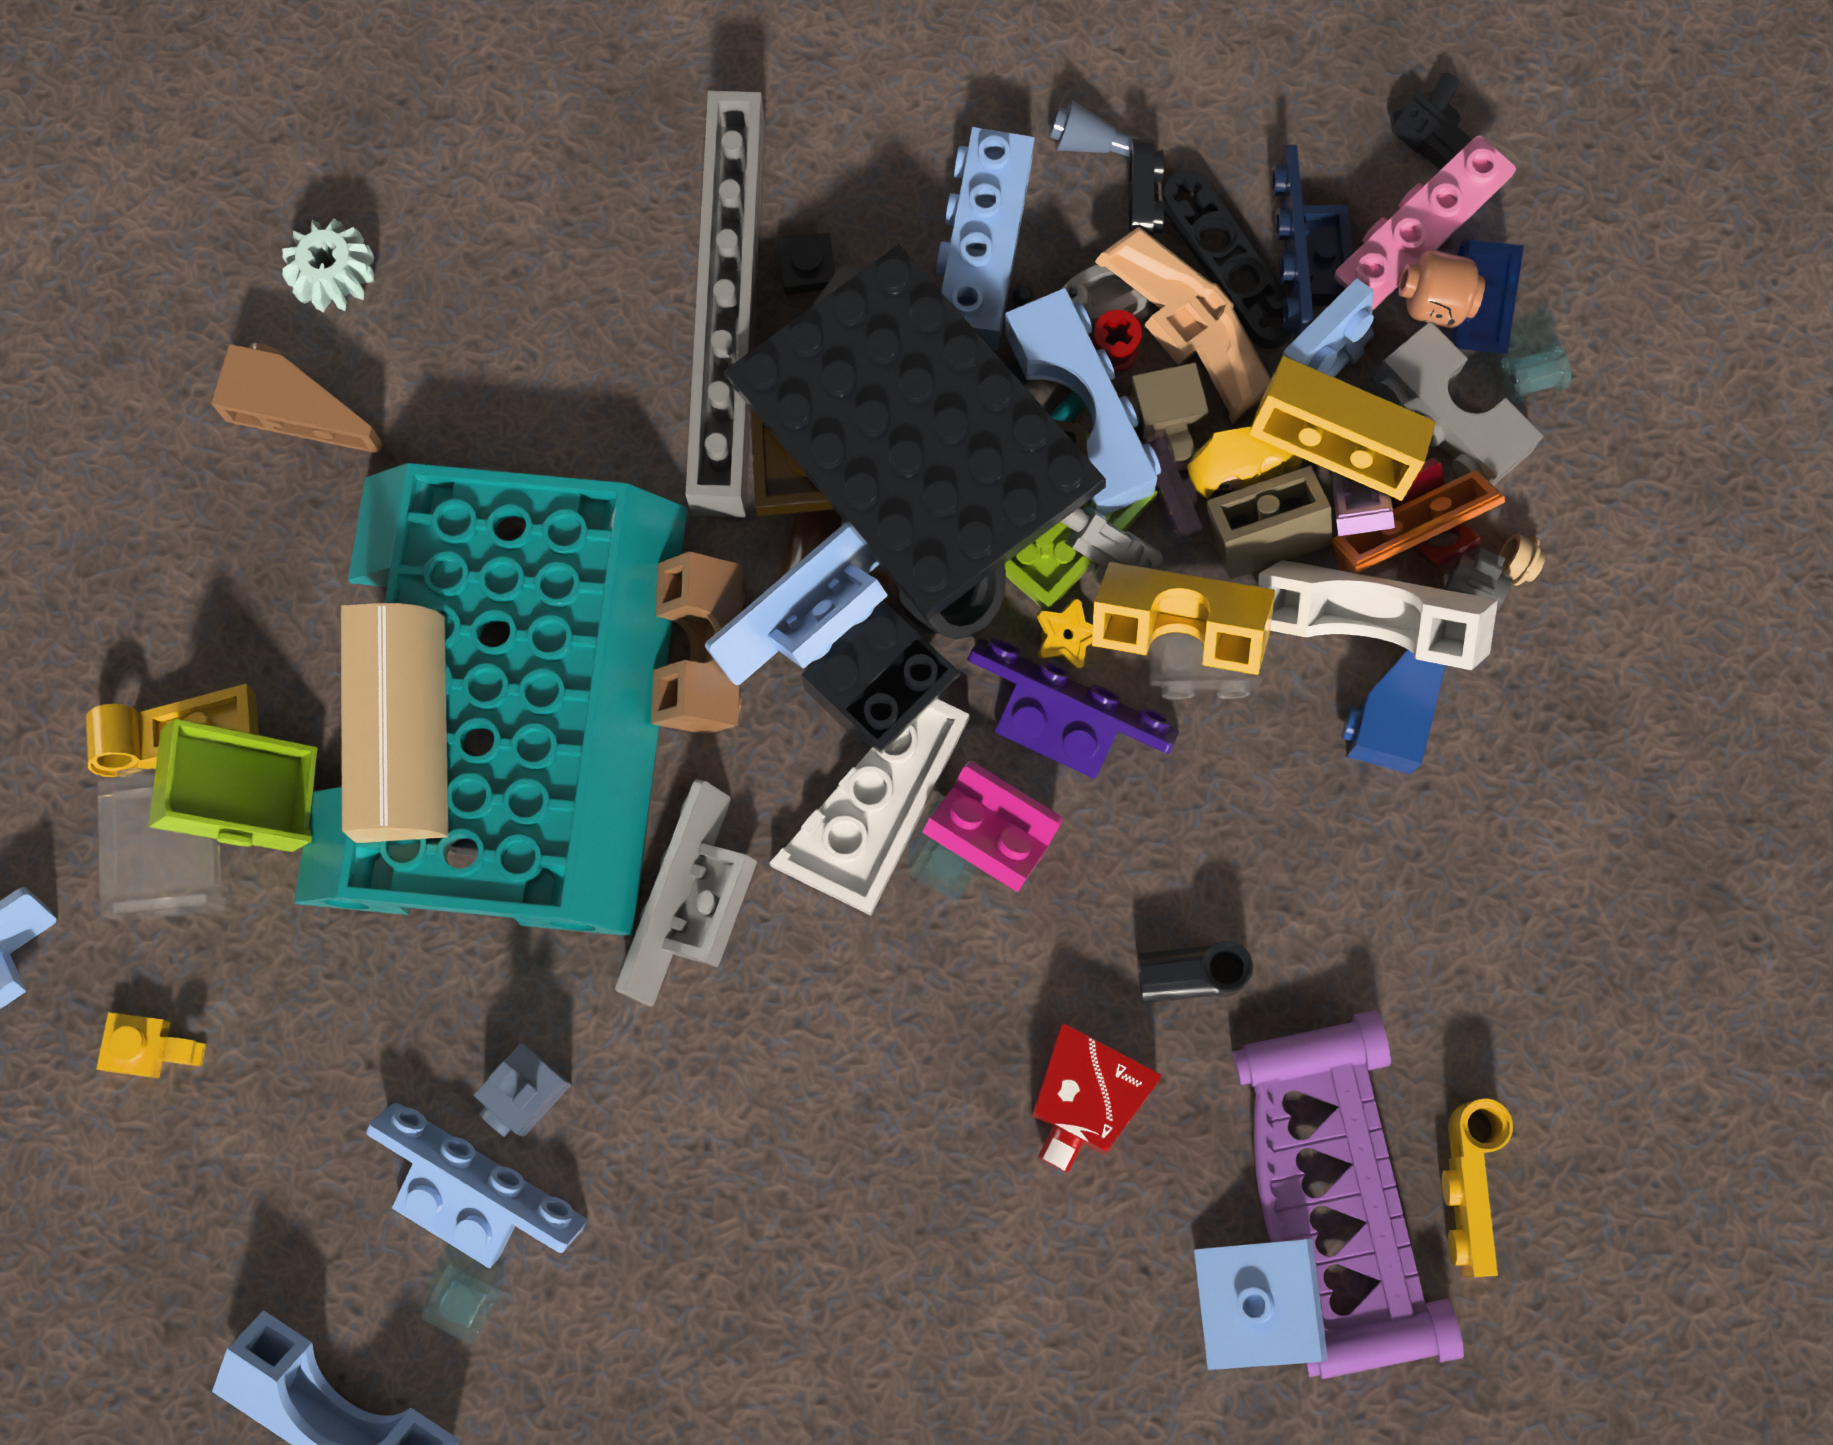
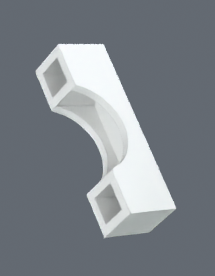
M1281 560L1259 573L1258 587L1275 590L1271 631L1301 637L1324 634H1350L1373 637L1407 648L1417 660L1468 670L1474 669L1490 654L1498 599Z

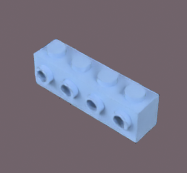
M972 127L969 147L959 145L954 177L962 178L963 180L960 194L950 193L945 225L954 226L951 243L941 241L936 273L945 274L941 292L994 351H998L1033 160L1035 137Z

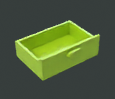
M174 718L163 726L160 731L148 827L214 838L218 842L237 846L254 845L294 852L312 842L309 825L318 747Z

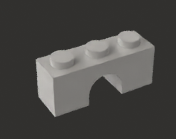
M1427 323L1382 362L1374 378L1378 383V391L1383 399L1436 421L1429 446H1439L1453 460L1452 467L1459 478L1477 470L1494 486L1529 456L1544 436L1507 398L1503 399L1490 411L1480 414L1469 413L1457 407L1449 395L1448 384L1457 378L1468 358L1434 324Z

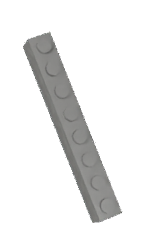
M708 91L685 494L692 516L746 518L751 421L750 407L727 381L724 370L754 349L765 118L761 92Z

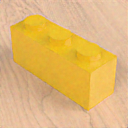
M1282 356L1263 394L1248 435L1402 501L1425 463L1436 421Z

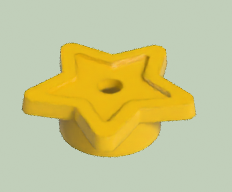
M1073 599L1061 613L1037 612L1036 616L1042 627V644L1038 651V657L1041 659L1061 657L1075 670H1080L1084 666L1086 646L1092 643L1093 625L1085 621L1082 602L1079 599ZM1066 629L1072 632V637L1069 640L1063 635Z

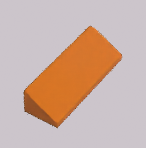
M1474 470L1393 509L1395 528L1343 536L1338 535L1331 539L1336 564L1341 571L1359 573L1505 503V497L1483 475Z

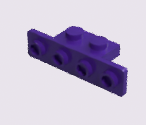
M992 638L988 642L980 639L971 649L967 658L969 662L1016 683L995 733L1095 780L1118 732L1163 753L1170 754L1179 731L1170 726L1171 721L1164 715L1146 708L1138 712L1121 704V698L1107 688L1098 685H1091L1090 688H1087L1070 680V674L1055 664L1040 662L1038 665L1020 657V650L1006 641Z

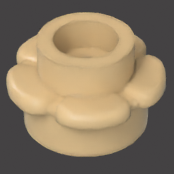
M1514 534L1503 545L1499 556L1506 558L1502 565V572L1513 576L1511 584L1518 586L1525 580L1531 582L1540 573L1545 562V553L1539 547L1540 539L1532 535L1525 538L1519 534Z

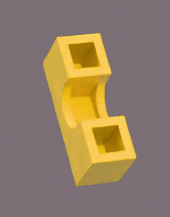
M1109 562L1094 601L1092 646L1147 655L1150 644L1156 637L1170 632L1187 633L1198 638L1204 644L1202 665L1259 675L1270 635L1275 590Z

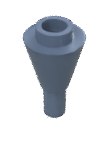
M1072 99L1067 109L1057 108L1049 132V138L1057 140L1056 151L1109 153L1111 151L1129 157L1131 139H1141L1116 131V127Z

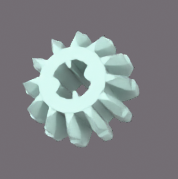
M333 218L325 230L322 229L319 222L312 219L311 233L305 236L300 232L293 231L292 238L297 246L282 249V257L287 264L282 269V274L287 284L293 287V293L300 302L305 304L312 300L315 308L324 312L331 303V299H333L338 309L345 311L347 305L345 296L350 293L353 297L364 300L365 292L359 283L374 282L375 274L369 266L374 262V254L368 245L363 244L364 239L357 229L352 227L345 230L342 223ZM330 261L332 265L326 268L324 264Z

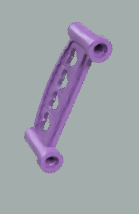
M1372 1010L1353 1014L1352 1022L1245 1044L1242 1046L1243 1050L1233 1051V1062L1240 1086L1251 1084L1256 1094L1254 1103L1255 1169L1260 1203L1270 1241L1281 1242L1313 1239L1328 1361L1304 1363L1308 1377L1319 1375L1322 1380L1435 1356L1438 1363L1463 1358L1464 1349L1461 1332L1449 1299L1428 1303L1424 1301L1368 1071L1388 1067L1391 1064L1388 1039L1379 1012ZM1290 1091H1298L1337 1107L1306 1140H1297L1288 1131V1123L1292 1116L1283 1109L1282 1100L1284 1095ZM1304 1148L1314 1149L1351 1164L1334 1184L1318 1198L1307 1196L1302 1189V1179L1305 1173L1297 1167L1296 1156ZM1317 1206H1326L1365 1222L1333 1256L1327 1257L1320 1254L1315 1245L1319 1232L1312 1227L1310 1214ZM1333 1264L1341 1265L1380 1281L1349 1314L1343 1316L1337 1315L1332 1311L1329 1300L1333 1291L1324 1282V1272Z

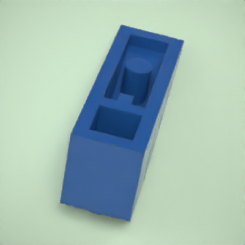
M1407 650L1359 705V709L1350 707L1342 730V739L1350 741L1346 757L1411 775L1423 761L1446 665L1417 660L1413 653Z

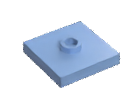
M1313 1239L1194 1250L1208 1370L1328 1361Z

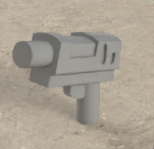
M1079 507L1061 521V523L1071 528L1070 535L1066 539L1065 544L1099 564L1092 574L1095 581L1100 585L1109 562L1156 570L1163 563L1162 554L1157 548L1133 533L1122 531L1107 522L1104 515L1091 507H1084L1083 509Z

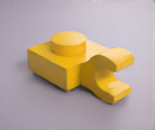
M108 1012L96 1069L160 1078L163 1062L202 1067L207 1044L198 1043L194 1040L168 1037L171 1022L167 1020Z

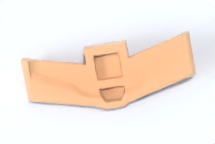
M1140 227L1131 231L1100 254L1095 263L1102 268L1107 267L1160 308L1159 311L1150 317L1145 326L1174 361L1180 365L1194 353H1198L1230 413L1228 417L1232 424L1261 402L1271 378L1233 309L1234 303L1217 283L1207 280Z

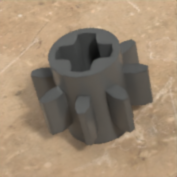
M1481 548L1478 555H1475L1473 559L1460 555L1444 590L1498 599L1497 613L1510 589L1513 576L1502 572V565L1506 558Z

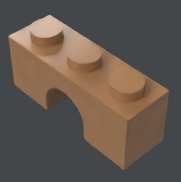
M690 551L658 563L655 616L672 620L685 630L690 641L691 653L689 660H683L653 670L651 724L700 734H710L738 726L742 703L739 692L740 685H735L728 679L705 648V644L742 612L745 601V590L743 587L744 565Z

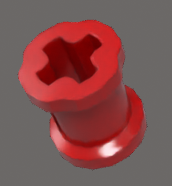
M1114 309L1105 312L1098 318L1094 326L1092 344L1096 351L1100 349L1105 350L1114 372L1126 371L1134 364L1137 358L1136 349L1142 338L1140 322L1132 313L1125 310ZM1118 337L1125 341V343L1122 341H1118L1115 343L1114 346L1107 343V341H1116Z

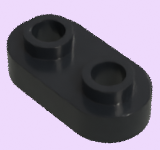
M1131 139L1128 173V234L1137 227L1142 228L1152 237L1153 233H1162L1164 204L1163 201H1154V182L1163 181L1164 151L1154 150L1153 139Z

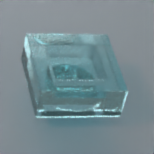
M930 838L909 871V875L958 903L977 872L978 867Z
M448 1264L420 1318L468 1344L474 1345L503 1290L453 1264Z

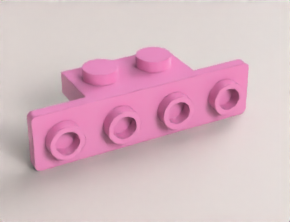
M1476 136L1426 185L1416 184L1404 196L1398 205L1400 209L1389 220L1382 217L1371 227L1362 240L1364 244L1336 270L1334 279L1345 289L1356 278L1372 288V310H1374L1399 286L1405 266L1407 264L1415 265L1423 253L1438 249L1513 176L1516 171L1515 165L1482 136Z

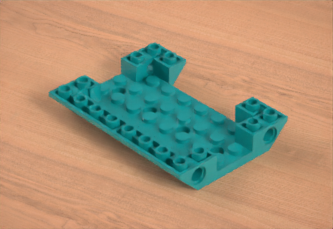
M406 463L365 478L348 581L350 584L387 587L385 603L422 606L436 610L445 617L448 837L355 843L342 831V787L313 792L309 825L312 842L303 846L294 903L409 915L410 908L511 917L521 926L634 936L660 726L651 724L653 670L667 666L669 663L674 624L672 620L655 616L658 563L683 554L688 515L687 507L628 483ZM518 517L524 520L526 528L519 538L505 541L496 536L497 527L504 519ZM493 622H503L510 626L509 638L498 647L485 646L480 640L483 629ZM478 729L491 731L494 734V744L488 753L482 756H471L465 753L464 743L471 732ZM462 839L476 842L478 854L471 865L465 868H454L449 865L448 851L455 842Z

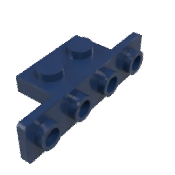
M1285 145L1281 164H1274L1272 168L1271 190L1273 197L1281 198V208H1277L1275 218L1276 239L1284 240L1285 252L1281 253L1279 261V279L1281 285H1289L1290 296L1284 300L1283 324L1285 330H1293V340H1295L1314 321L1312 306H1329L1345 290L1334 279L1336 270L1354 252L1349 205H1303L1297 145Z

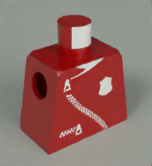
M1063 1024L1056 1036L1032 1113V1117L1052 1127L1038 1158L1065 1173H1069L1083 1144L1101 1154L1106 1153L1159 1083L1162 1075L1080 1031Z

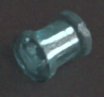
M1559 343L1548 344L1543 352L1522 358H1518L1516 355H1509L1501 360V376L1513 403L1525 401L1530 393L1548 388L1562 391L1568 389L1571 384L1569 360Z

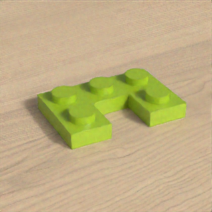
M1086 431V441H1087L1088 438L1090 437V433H1088V432ZM1154 490V495L1104 515L1107 522L1122 531H1126L1156 499L1158 492ZM1083 504L1080 508L1087 507V504ZM1061 522L1004 564L1006 577L1044 611H1050L1096 563L1065 544L1066 539L1070 535L1071 528Z

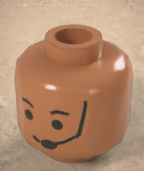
M1429 250L1420 256L1415 265L1407 264L1400 279L1398 293L1399 296L1406 297L1407 312L1413 319L1453 328L1462 324L1466 317L1473 318L1478 312L1484 295L1485 277L1478 274L1476 263L1468 257L1438 250Z

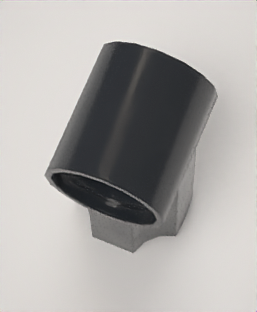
M1221 941L1212 946L1137 953L1139 984L1143 1004L1211 996L1227 998L1239 993L1247 985L1253 974V961L1250 953L1242 945L1233 941ZM1220 955L1233 958L1240 968L1239 980L1231 984H1222L1216 981L1210 971V961Z

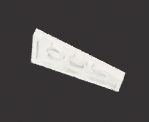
M936 699L882 754L871 748L855 768L852 767L839 782L837 789L818 810L816 809L801 826V830L785 848H782L772 859L770 866L866 914L872 915L969 720L970 714Z

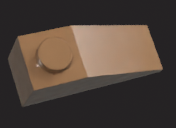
M251 343L249 348L229 344L211 403L226 422L368 452L381 453L383 443L372 426L286 359L279 350L261 343Z

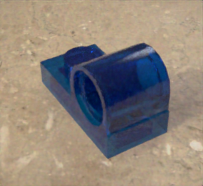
M1475 240L1461 242L1457 255L1468 257L1476 263L1478 274L1485 277V290L1476 315L1473 318L1466 317L1462 324L1453 327L1451 342L1458 349L1508 354L1524 245Z

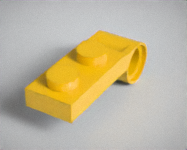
M247 684L142 712H138L136 709L123 704H104L94 707L86 714L88 769L94 774L105 777H120L152 768L156 769L161 728L174 718L259 735L256 693Z
M1478 1099L1460 1105L1450 1116L1448 1122L1451 1159H1449L1450 1170L1442 1172L1443 1198L1447 1206H1454L1456 1229L1449 1230L1448 1233L1449 1255L1454 1266L1460 1265L1462 1277L1498 1276L1484 1153L1493 1152L1504 1147L1510 1140L1513 1132L1511 1115L1501 1103L1492 1099ZM1474 1111L1481 1112L1490 1121L1491 1135L1485 1143L1475 1140L1468 1130V1119Z

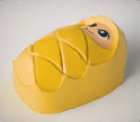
M1251 427L1214 433L1202 448L1195 450L1196 453L1190 459L1187 470L1189 480L1195 491L1203 497L1209 498L1215 491L1231 490L1234 492L1296 471L1301 466L1303 458L1248 435Z

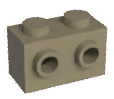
M1311 465L1206 501L1211 539L1229 580L1273 566L1281 560L1287 561L1332 546L1331 506Z

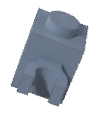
M521 1042L473 1096L485 1106L479 1115L499 1134L505 1137L512 1130L515 1134L525 1137L571 1084L533 1049Z

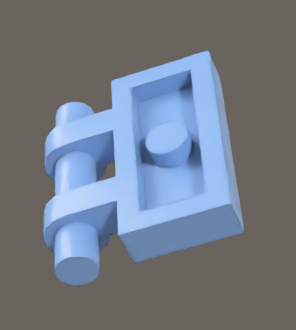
M1356 278L1283 351V356L1331 377H1335L1346 365L1353 366L1364 355L1363 347L1375 336L1374 331L1370 327L1374 319L1372 315L1373 289Z

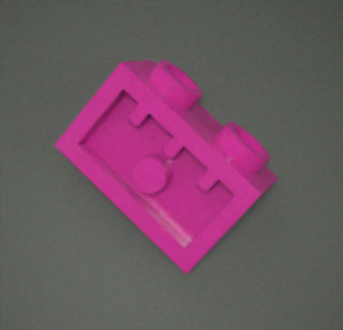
M968 761L951 791L930 816L922 833L1014 891L1019 892L1047 851L1063 822V818L977 763Z

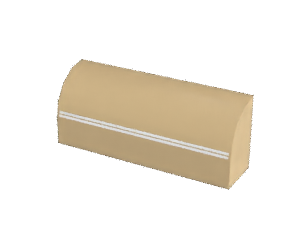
M401 603L341 605L342 831L355 843L448 837L445 617L436 610Z

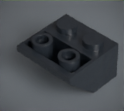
M882 600L874 607L873 612L866 620L853 625L832 644L830 650L823 657L816 660L801 675L804 690L848 732L882 754L960 676V672Z

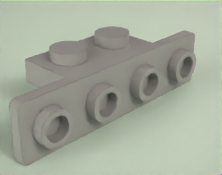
M695 779L689 795L681 806L678 824L670 845L662 856L660 871L649 900L641 911L640 923L630 950L620 967L616 991L648 1006H653L673 954L714 967L719 966L757 864L756 860L746 854L714 846L731 799L730 796L707 781Z

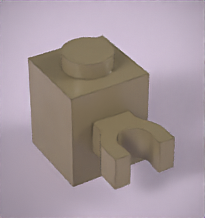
M1196 363L1132 376L1128 396L1126 397L1131 402L1137 417L1138 426L1136 427L1140 442L1145 443L1164 439L1170 472L1186 470L1190 459L1196 453L1190 433L1202 431L1209 414Z

